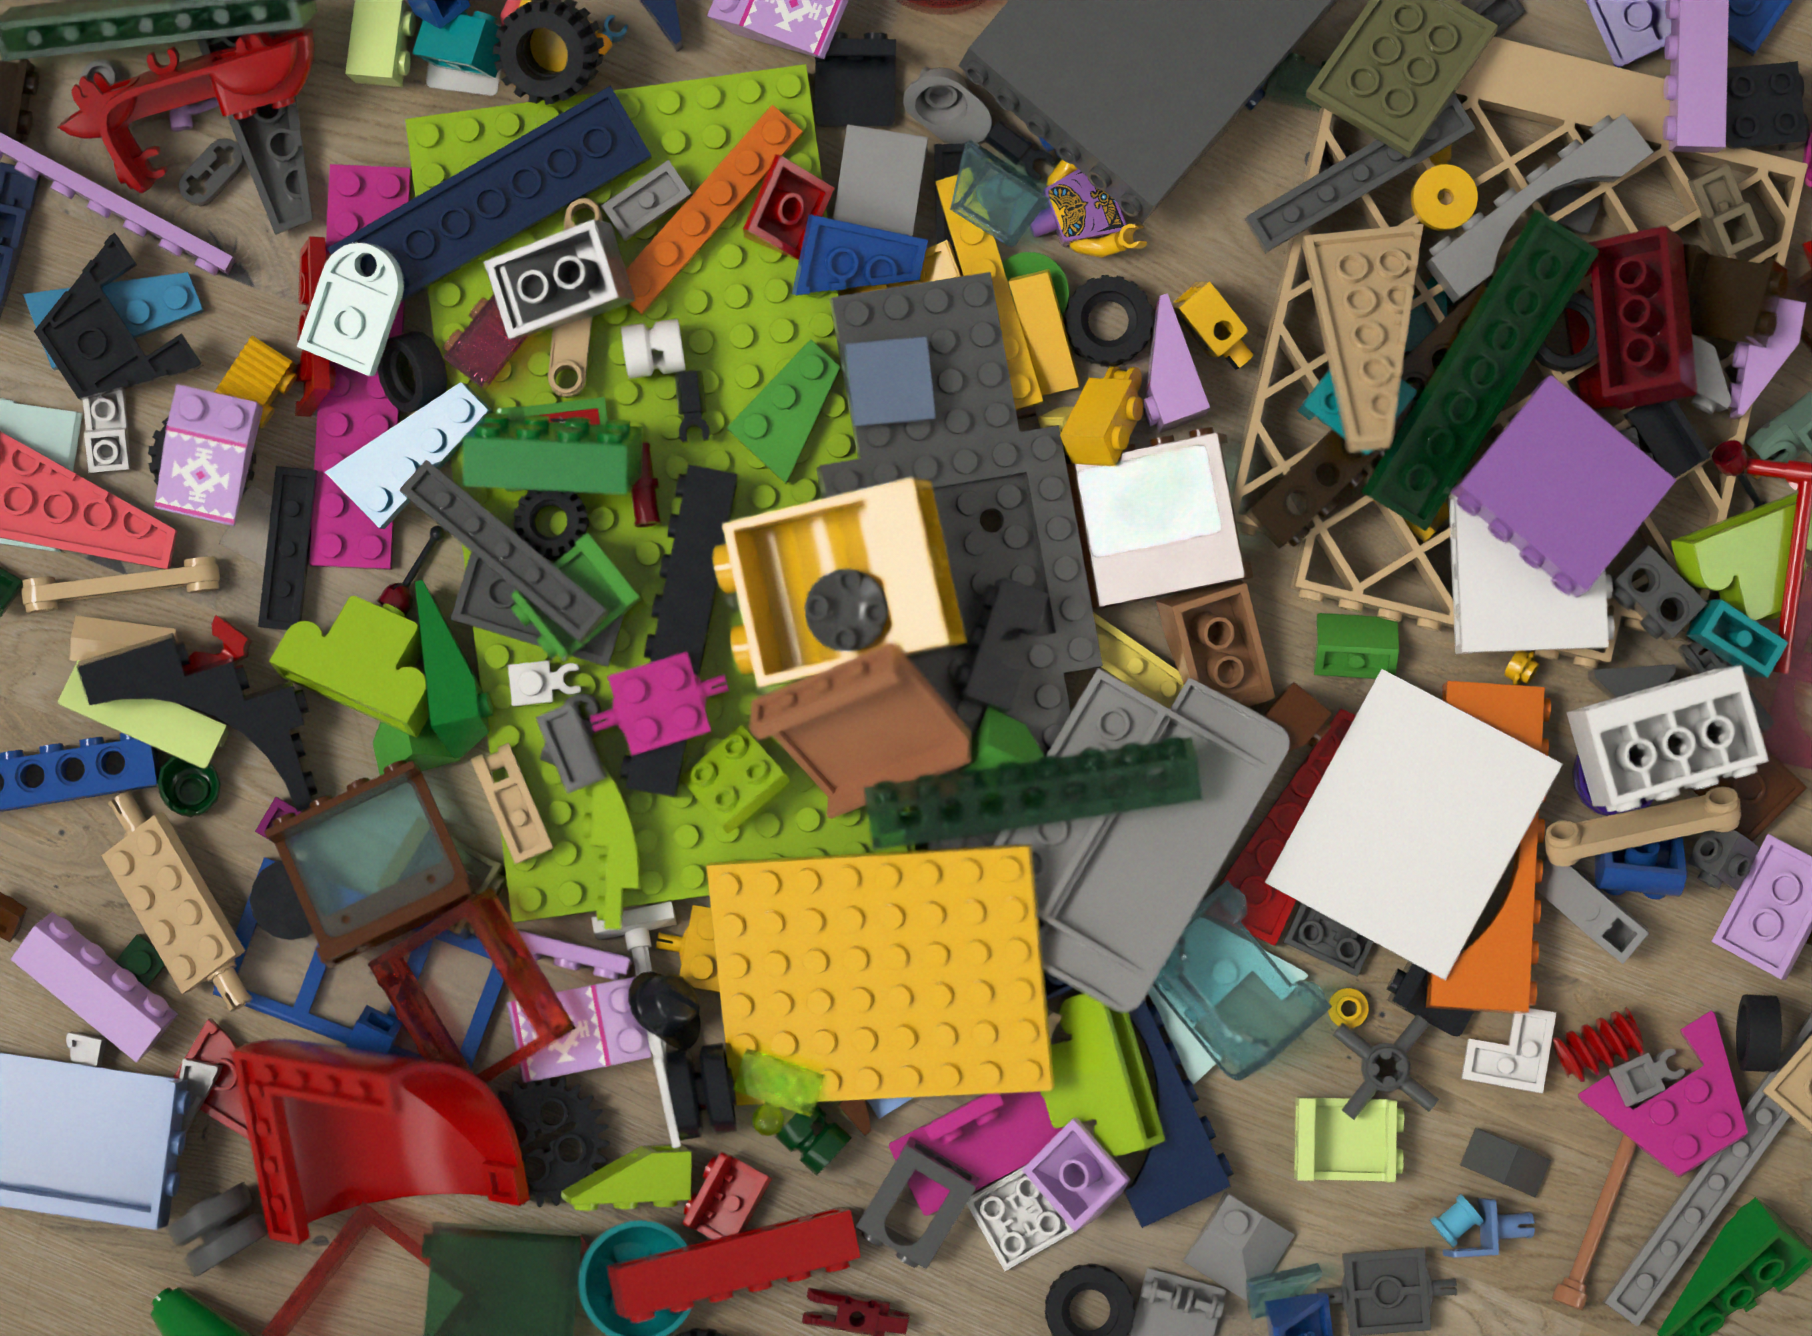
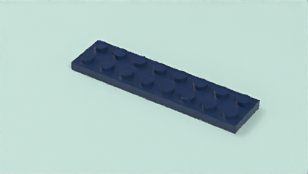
M609 86L327 249L332 255L338 249L349 244L370 243L387 250L398 262L402 271L404 287L401 303L565 209L573 201L584 198L652 159V156L612 87ZM370 253L364 255L360 262L361 271L368 277L372 276L377 269V261Z

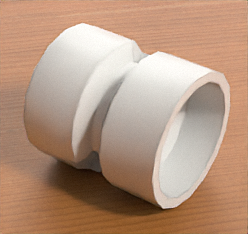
M678 318L656 321L653 328L650 329L644 323L621 326L629 379L651 376L654 369H659L663 374L686 371Z

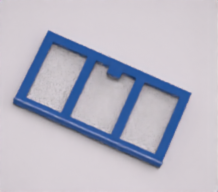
M264 857L258 875L263 869L276 861ZM328 881L332 892L330 915L369 897L363 893ZM249 896L235 933L245 952L235 958L237 967L234 970L248 994L253 998L250 1002H246L245 1007L347 1044L356 1021L366 1005L403 1022L392 1049L413 1059L448 1064L470 1073L513 961L514 950L472 934L469 935L467 940H464L434 921H430L330 969L321 962L315 948L319 947L314 933L307 938L295 940L273 937L264 931L253 917ZM214 985L213 995L222 998L217 987Z

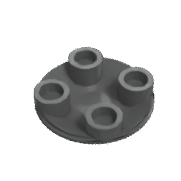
M854 569L834 570L819 578L810 589L804 606L806 622L813 636L824 646L842 652L856 651L870 645L881 634L888 614L886 597L879 584L869 575Z

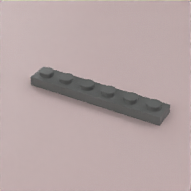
M1454 94L1410 159L1381 141L1375 140L1245 217V221L1266 254L1460 140L1476 128Z
M425 460L399 489L406 498L579 643L583 644L609 615L603 606L428 460Z

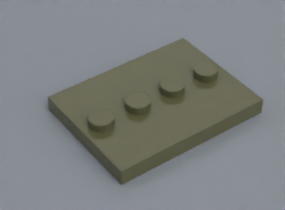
M1369 0L1307 89L1306 98L1410 159L1496 34L1498 25L1456 0Z

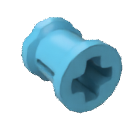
M1461 1194L1456 1197V1203L1439 1218L1433 1216L1429 1220L1452 1248L1458 1244L1457 1239L1473 1225L1480 1226L1484 1222L1477 1211Z

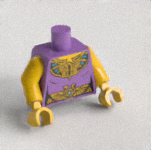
M1063 159L1047 178V188L1043 191L1047 208L1026 215L1034 238L1056 230L1062 247L1070 246L1075 253L1103 258L1125 251L1127 248L1143 249L1147 245V241L1134 242L1133 240L1134 232L1138 229H1143L1144 226L1138 224L1126 225L1118 203L1105 191L1095 188L1084 173Z

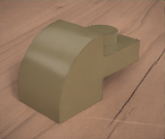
M1723 164L1688 180L1702 215L1698 219L1707 237L1719 253L1724 256H1730L1764 240L1750 203L1744 202L1729 164Z

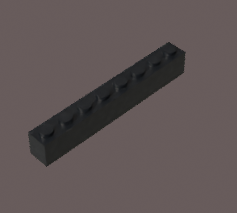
M688 465L687 474L679 473L675 497L682 498L679 514H671L667 533L668 538H674L671 555L663 554L659 574L660 578L666 579L663 595L656 593L651 616L658 619L655 635L648 634L644 650V658L650 659V663L687 652L693 672L698 678L700 677L718 584L713 552L716 546L726 543L723 524L730 522L738 476L735 473ZM687 739L632 756L624 755L620 779L627 780L626 788L676 798Z

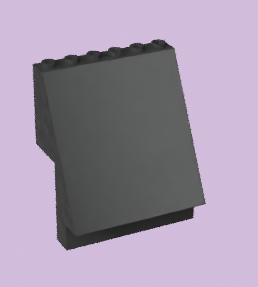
M1009 0L970 45L958 66L964 70L966 76L973 83L981 85L991 93L1003 109L1013 112L1020 118L1032 134L1043 138L1057 150L1058 155L1065 162L1073 164L1084 173L1095 188L1105 191L1112 197L1125 214L1135 217L1143 224L1228 131L1251 96L1333 8L1338 0Z

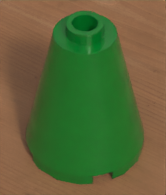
M168 1287L161 1291L152 1301L154 1308L151 1312V1317L162 1336H254L181 1287L174 1290Z

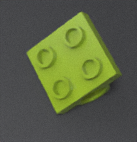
M742 724L680 777L683 783L728 835L791 781Z

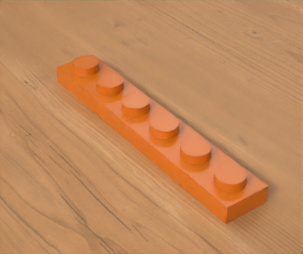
M770 106L626 269L636 300L628 304L639 314L643 315L764 179L775 154L783 157L803 135V131L775 106Z

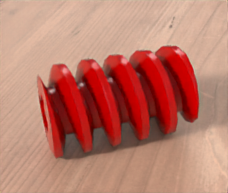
M1625 1007L1626 1019L1618 1011L1611 1012V1025L1602 1017L1596 1019V1032L1588 1024L1581 1026V1038L1574 1031L1566 1032V1045L1558 1037L1552 1039V1045L1558 1061L1568 1078L1569 1075L1573 1074L1580 1082H1584V1068L1586 1067L1596 1076L1599 1075L1600 1061H1603L1610 1069L1615 1068L1614 1055L1616 1054L1625 1062L1630 1061L1628 1049L1631 1047L1640 1056L1644 1055L1641 1033L1627 1007Z

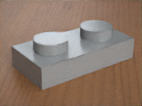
M667 160L601 205V207L624 241H626L690 198L692 193L670 161Z

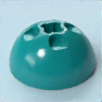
M651 1221L620 1223L599 1235L584 1254L578 1274V1292L581 1304L592 1323L608 1336H667L676 1330L687 1318L692 1308L680 1312H670V1307L654 1311L655 1318L632 1323L630 1318L617 1315L607 1266L688 1246L686 1242L670 1228Z

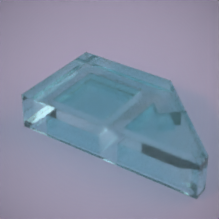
M1315 1263L1245 1279L1247 1307L1251 1319L1266 1317L1264 1301L1300 1296L1312 1281L1318 1282L1322 1277V1270L1319 1264Z

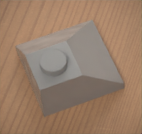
M1224 1192L1182 1261L1250 1304H1253L1294 1237V1234L1232 1195Z

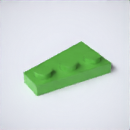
M810 339L727 427V430L786 485L836 380L840 366Z

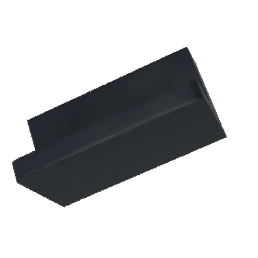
M1675 399L1638 406L1624 414L1631 428H1636L1638 438L1648 453L1652 452L1654 462L1675 479L1711 457V454Z

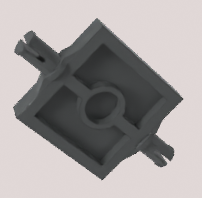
M1423 1247L1342 1253L1344 1275L1341 1287L1317 1288V1293L1322 1292L1333 1295L1328 1297L1329 1304L1342 1303L1347 1314L1349 1336L1431 1330L1430 1307L1433 1297L1457 1296V1288L1441 1289V1287L1457 1286L1455 1278L1431 1280L1426 1269L1425 1248Z

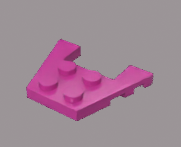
M1712 1010L1680 1031L1703 1066L1639 1107L1632 1109L1630 1106H1625L1615 1083L1607 1075L1578 1094L1579 1100L1584 1105L1602 1116L1607 1123L1630 1138L1640 1149L1677 1178L1682 1177L1748 1135L1716 1016Z

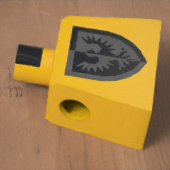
M1210 281L1195 282L1171 303L1178 322L1209 357L1223 355L1231 366L1237 370L1254 356L1241 340L1248 332L1247 327ZM1220 323L1222 333L1220 337L1216 338L1214 326Z

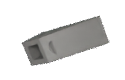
M1548 856L1543 861L1541 884L1535 883V889L1592 940L1624 964L1649 934L1648 927L1604 891L1598 889L1593 882L1572 865L1565 867L1556 866L1549 861Z

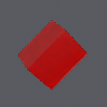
M775 154L743 227L744 238L799 261L809 214L823 216L835 188L781 155Z

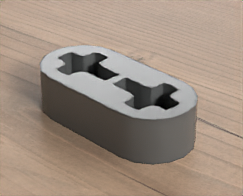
M217 139L183 173L179 181L180 193L187 202L194 206L208 205L237 176L245 163L239 145L231 139ZM222 149L228 152L234 149L235 151L232 153V158L235 160L234 164L229 166L224 163L214 172L212 169L220 161L217 156L218 151ZM210 173L211 177L204 184L207 189L206 194L203 196L199 193H195L193 196L189 195L192 191V187L189 184L190 181L194 178L197 181H201Z

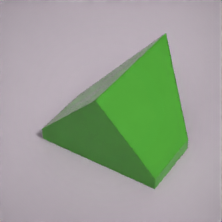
M987 707L971 744V762L962 765L955 782L989 799H995L1055 781L1058 778L1026 724L991 707Z
M430 716L417 738L380 722L373 740L380 775L384 774L383 769L386 766L400 760H406L407 763L410 761L415 762L421 771L461 761L460 758L454 759L435 733L431 727Z

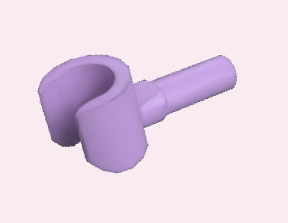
M216 97L198 104L171 109L169 117L172 131H184L193 128L192 115H198L219 106Z

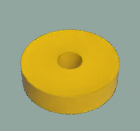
M1450 164L1436 165L1426 170L1416 180L1411 192V205L1415 216L1422 224L1437 231H1450L1463 225L1473 215L1478 202L1477 187L1471 176L1463 169ZM1440 191H1446L1450 194V204L1444 205L1439 202L1438 193Z

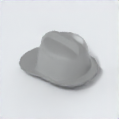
M925 66L920 71L919 79L911 83L904 93L903 104L906 112L948 144L974 143L975 145L984 140L990 132L992 118L989 109L981 99L967 88L965 79L957 71L942 67L930 69Z

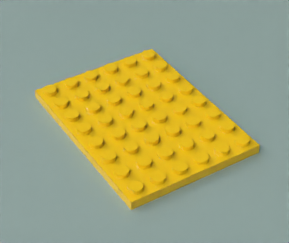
M1031 844L711 862L707 865L728 1068L731 1067L737 1105L1052 1091L1055 1087Z

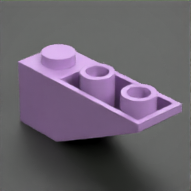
M1780 298L1776 310V330L1768 338L1766 348L1742 343L1736 344L1732 365L1737 367L1738 370L1736 382L1730 383L1728 387L1732 401L1729 406L1731 408L1729 418L1737 419L1746 413L1799 344L1806 306L1805 302Z

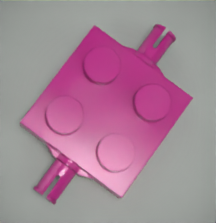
M684 652L608 675L614 696L613 709L590 715L591 723L608 719L607 721L592 725L594 732L618 725L626 735L631 754L635 755L710 732L711 728L705 712L706 697L728 692L729 688L727 684L711 688V686L726 682L724 674L701 682L693 672L688 653Z

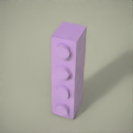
M1666 0L1665 14L1666 19H1671V35L1666 36L1664 48L1665 59L1670 60V75H1666L1664 80V99L1670 100L1669 116H1665L1663 122V139L1669 141V151L1718 153L1726 147L1729 0Z
M53 911L34 925L10 959L136 1063L154 1048L178 1015L162 997L153 994L137 980L133 973L120 967L105 954L100 946L91 943L76 931L68 920L59 917Z

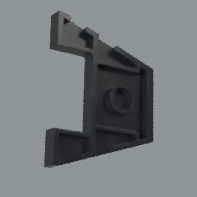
M116 233L108 237L104 242L103 248L84 267L80 277L68 292L65 291L34 330V333L79 400L197 370L204 366L182 333L146 356L102 289L137 266Z

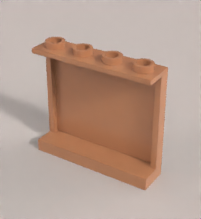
M894 641L752 700L750 731L758 740L773 735L828 796L827 816L830 819L971 762L972 732Z

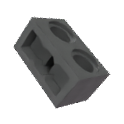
M1650 545L1641 548L1612 577L1613 598L1627 610L1632 607L1643 618L1640 621L1642 627L1656 639L1660 636L1664 640L1674 638L1707 604ZM1636 570L1642 571L1648 577L1649 585L1643 593L1635 590L1631 583V577ZM1665 599L1673 601L1677 607V616L1672 622L1664 619L1660 612L1661 603Z

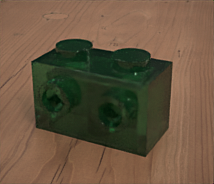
M1291 53L1269 76L1263 100L1319 113L1322 107L1306 98V91L1327 61H1322L1321 66L1305 63V56Z

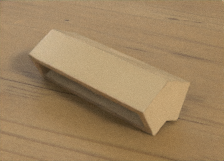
M76 615L70 637L69 660L82 661L170 633L174 634L175 640L178 642L177 632L173 628Z

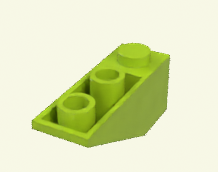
M672 1144L640 1146L561 1191V1198L574 1205V1209L579 1211H594L598 1209V1204L613 1203L614 1208L618 1209L638 1208V1202H653V1206L675 1207L680 1200H691L692 1151L682 1145L678 1148H672Z

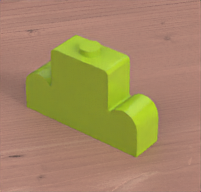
M1797 492L1671 540L1678 574L1691 587L1718 590L1720 600H1723L1754 621L1772 620L1780 617ZM1812 512L1806 551H1812ZM1806 561L1804 562L1799 603L1812 597V587Z
M351 596L346 601L327 636L313 622H297L286 631L269 660L280 677L416 738L430 716L426 678L421 671L414 668L423 652L420 628L414 621L405 618V614L392 605L384 603L380 607L357 596Z
M1084 993L1065 1000L1059 1010V1015L1062 1016L1060 1024L1072 1038L1051 1044L1055 1087L1052 1091H1040L1045 1100L1052 1126L1054 1128L1065 1127L1075 1117L1080 1122L1095 1119L1097 1124L1094 1126L1093 1137L1110 1156H1119L1143 1150L1166 1141L1129 1013L1115 1011Z

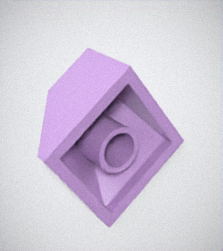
M1077 1117L1073 1118L1022 1169L1025 1175L1075 1232L1095 1221L1122 1195L1130 1181V1178Z

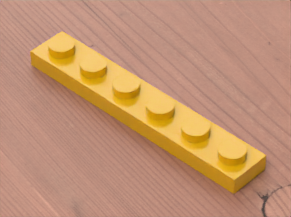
M972 170L935 181L962 275L968 276L991 272L1015 409L1018 411L1042 404L1041 391L975 171Z

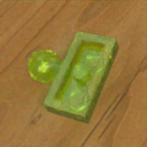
M747 1049L742 1058L734 1091L765 1101L763 1105L754 1111L752 1125L760 1135L774 1136L784 1126V1114L780 1107L809 1117L814 1113L825 1075Z

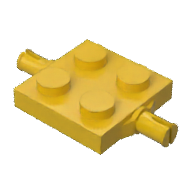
M692 905L689 926L683 933V937L659 932L658 940L672 942V944L657 941L656 949L679 952L681 961L679 976L686 979L693 989L720 993L711 908Z

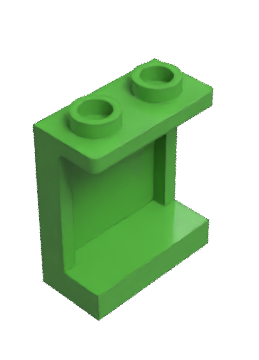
M588 533L575 542V547L552 564L609 613L583 644L579 643L519 591L516 590L511 594V597L516 602L511 607V610L525 627L531 622L542 634L536 641L551 659L558 654L565 662L641 601L637 593Z

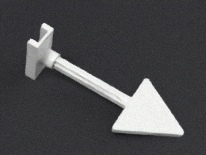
M672 901L623 911V930L604 929V921H597V916L591 917L594 934L598 940L625 935L627 950L632 952L636 977L641 973L652 971L648 948L652 947L649 930L677 925L675 908L672 905ZM647 1031L649 1047L654 1056L653 1059L672 1148L681 1147L670 1094L666 1065V1042Z

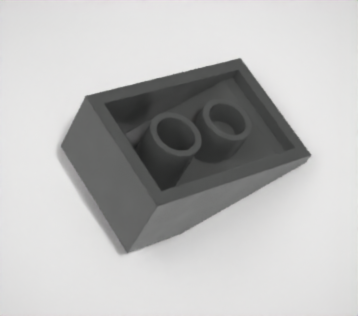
M593 219L484 262L505 330L510 340L593 317L636 301L611 223Z

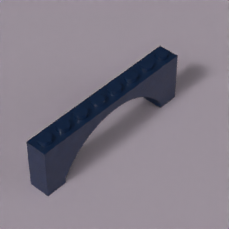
M1144 999L1136 1009L1128 1013L1131 1022L1145 1043L1152 1062L1156 1080V1109L1166 1141L1149 1147L1144 1162L1133 1183L1124 1189L1125 1195L1142 1228L1231 1187L1227 1177L1234 1175L1225 1154L1220 1153L1216 1155L1210 1140L1216 1138V1135L1207 1116L1199 1118L1192 1104L1199 1099L1190 1079L1182 1081L1175 1066L1182 1062L1172 1041L1165 1044L1158 1029L1164 1027V1023L1155 1004L1147 1007Z

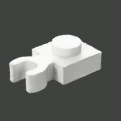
M550 661L508 665L513 707L554 702L553 690H560L567 695H576L582 692L581 686L569 687L564 682V677L568 672L580 671L577 664H565L557 672H551Z

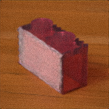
M494 294L489 300L482 297L469 313V317L473 319L469 326L466 327L464 332L457 329L443 347L448 351L443 357L445 361L483 391L488 388L529 336L526 335L512 340L508 339Z

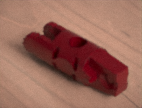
M808 1288L807 1299L819 1304L837 1306L836 1315L815 1311L804 1312L803 1324L869 1336H884L885 1332L907 1333L909 1313L890 1309V1302ZM859 1311L863 1316L854 1318L851 1314Z

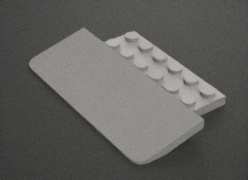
M1097 669L1045 757L1058 780L1026 789L993 845L1031 844L1038 919L1044 922L1040 930L1044 972L1118 1012L1132 1011L1142 1003L1289 749V737L1282 727L1190 677L1172 707L1168 709L1104 671Z

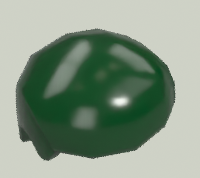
M172 756L161 767L158 779L159 794L163 803L171 811L192 818L207 813L218 801L221 782L217 770L212 763H209L206 769H202Z

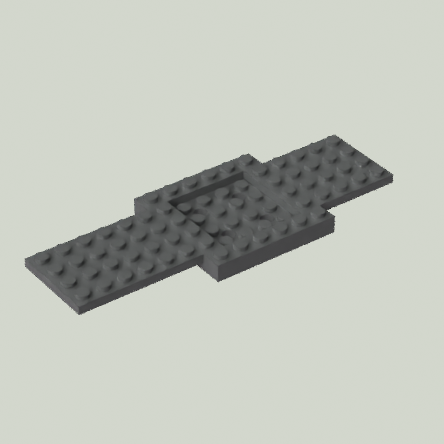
M991 272L832 297L829 300L850 416L851 408L844 345L927 337L936 418L927 421L852 427L858 459L824 464L816 468L821 498L824 500L911 478L931 480L966 642L907 657L972 732L971 744L987 707L957 697L960 687L955 685V681L961 664L963 662L969 663L973 648L968 646V641L975 623H982L986 609L981 608V601L988 584L994 586L996 580L1006 578L1049 593L1037 632L1026 635L1018 631L1007 630L1001 636L998 644L999 655L1003 662L1012 668L1024 671L1012 709L1003 714L1026 724L1046 757L1071 714L1064 673L1093 669L1103 665L1062 439L1060 437V428L1058 425L1019 431ZM993 510L999 515L1001 525L996 532H987L981 527L980 516L983 511ZM961 767L918 783L917 788L928 849L993 846L1026 789L999 798L989 799L955 782ZM1039 920V927H1042L1044 922Z

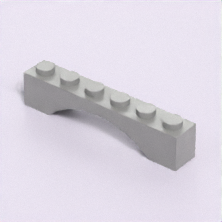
M1624 113L1614 121L1610 115H1607L1589 129L1594 135L1582 145L1578 139L1574 140L1557 153L1562 159L1550 169L1544 163L1525 178L1529 185L1517 193L1512 187L1493 201L1497 209L1487 217L1480 211L1461 225L1465 233L1455 241H1452L1448 235L1429 249L1433 257L1424 265L1453 303L1493 273L1498 251L1507 232L1520 214L1532 203L1548 193L1570 185L1589 182L1613 183L1653 153L1652 149Z

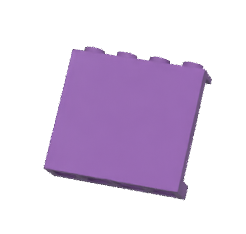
M1550 374L1538 384L1530 394L1532 396L1462 482L1453 488L1451 493L1458 498L1456 503L1463 511L1471 516L1478 515L1489 524L1488 530L1494 537L1504 543L1509 541L1521 551L1519 555L1525 563L1535 569L1541 568L1552 577L1551 583L1556 589L1567 596L1572 594L1577 598L1589 590L1676 482V479Z

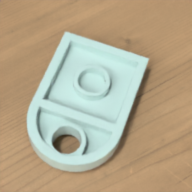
M370 243L349 244L334 252L327 260L322 271L297 347L367 376H375L403 294V275L395 258L384 248ZM368 253L373 255L377 261L376 272L370 277L364 275L360 268L361 259Z

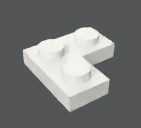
M1529 1008L1528 1013L1513 1014L1508 1045L1469 1038L1467 1040L1461 1079L1542 1094L1556 1013Z

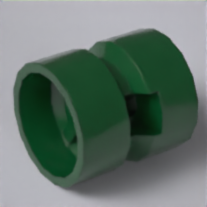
M806 1102L775 1135V1138L790 1152L799 1151L801 1153L800 1161L817 1176L852 1137L836 1122L828 1124L826 1122L827 1113L815 1102Z

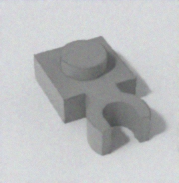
M1675 1049L1662 1051L1656 1054L1653 1060L1648 1052L1609 1070L1626 1107L1666 1090L1662 1081L1671 1082L1681 1078L1686 1073L1684 1068L1673 1072L1666 1065L1667 1058L1676 1054Z

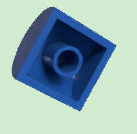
M1683 837L1595 855L1594 873L1596 887L1603 889L1610 895H1622L1625 891L1643 893L1646 897L1656 900L1662 899L1666 895L1680 897L1687 878Z

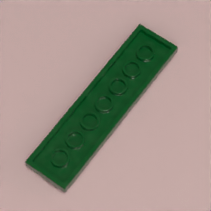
M1535 209L1393 439L1390 448L1387 449L1361 491L1362 493L1427 531L1596 258L1599 250Z

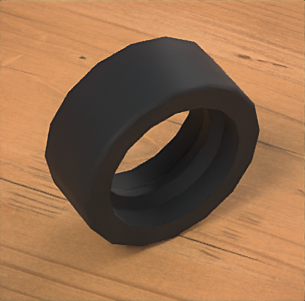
M1576 292L1573 293L1565 308L1578 311L1586 319L1589 326V339L1586 346L1579 353L1571 356H1562L1554 353L1544 341L1534 358L1542 366L1554 371H1573L1587 365L1599 354L1594 302L1590 298Z
M411 331L387 339L377 370L384 393L393 406L402 412L418 411L446 392L447 371L445 361L432 338L423 332ZM408 360L410 361L411 366L413 368L416 383L414 382L413 377L411 375Z
M1743 995L1739 1004L1736 1025V1050L1740 1070L1775 1072L1778 1067L1782 1044V1013L1779 999L1777 996Z

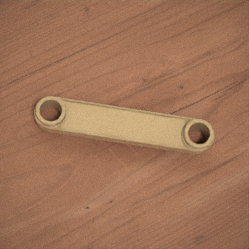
M586 198L573 201L566 210L564 230L577 226L573 223V217L578 210L583 208L592 210L595 213V220L603 221L599 206L594 201ZM593 317L553 328L548 380L553 392L560 397L573 398L584 389ZM564 369H571L578 373L577 383L570 389H562L556 385L557 375Z
M198 557L184 560V567L61 583H55V577L30 578L22 580V600L26 613H41L58 610L59 602L186 587L187 593L210 592L219 590V565L216 564V557Z
M1716 787L1709 790L1706 795L1577 823L1558 821L1552 823L1546 830V854L1552 864L1565 867L1576 864L1581 858L1711 830L1715 832H1729L1739 825L1741 818L1740 799L1735 790L1729 787Z

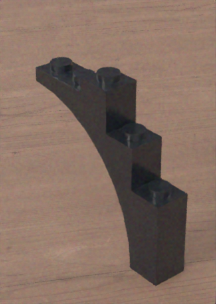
M173 633L78 662L77 669L89 706L120 699H157L188 705L216 716L244 734L267 756L285 782L297 812L310 808L309 805L313 802L311 796L318 794L312 771L303 772L299 757L306 756L301 736L299 732L291 734L290 729L304 725L303 714L308 713L309 708L303 689L295 691L292 681L245 695L243 690L250 688L247 674L243 665L235 666L233 657L185 671L184 666L191 664L184 641L176 642Z

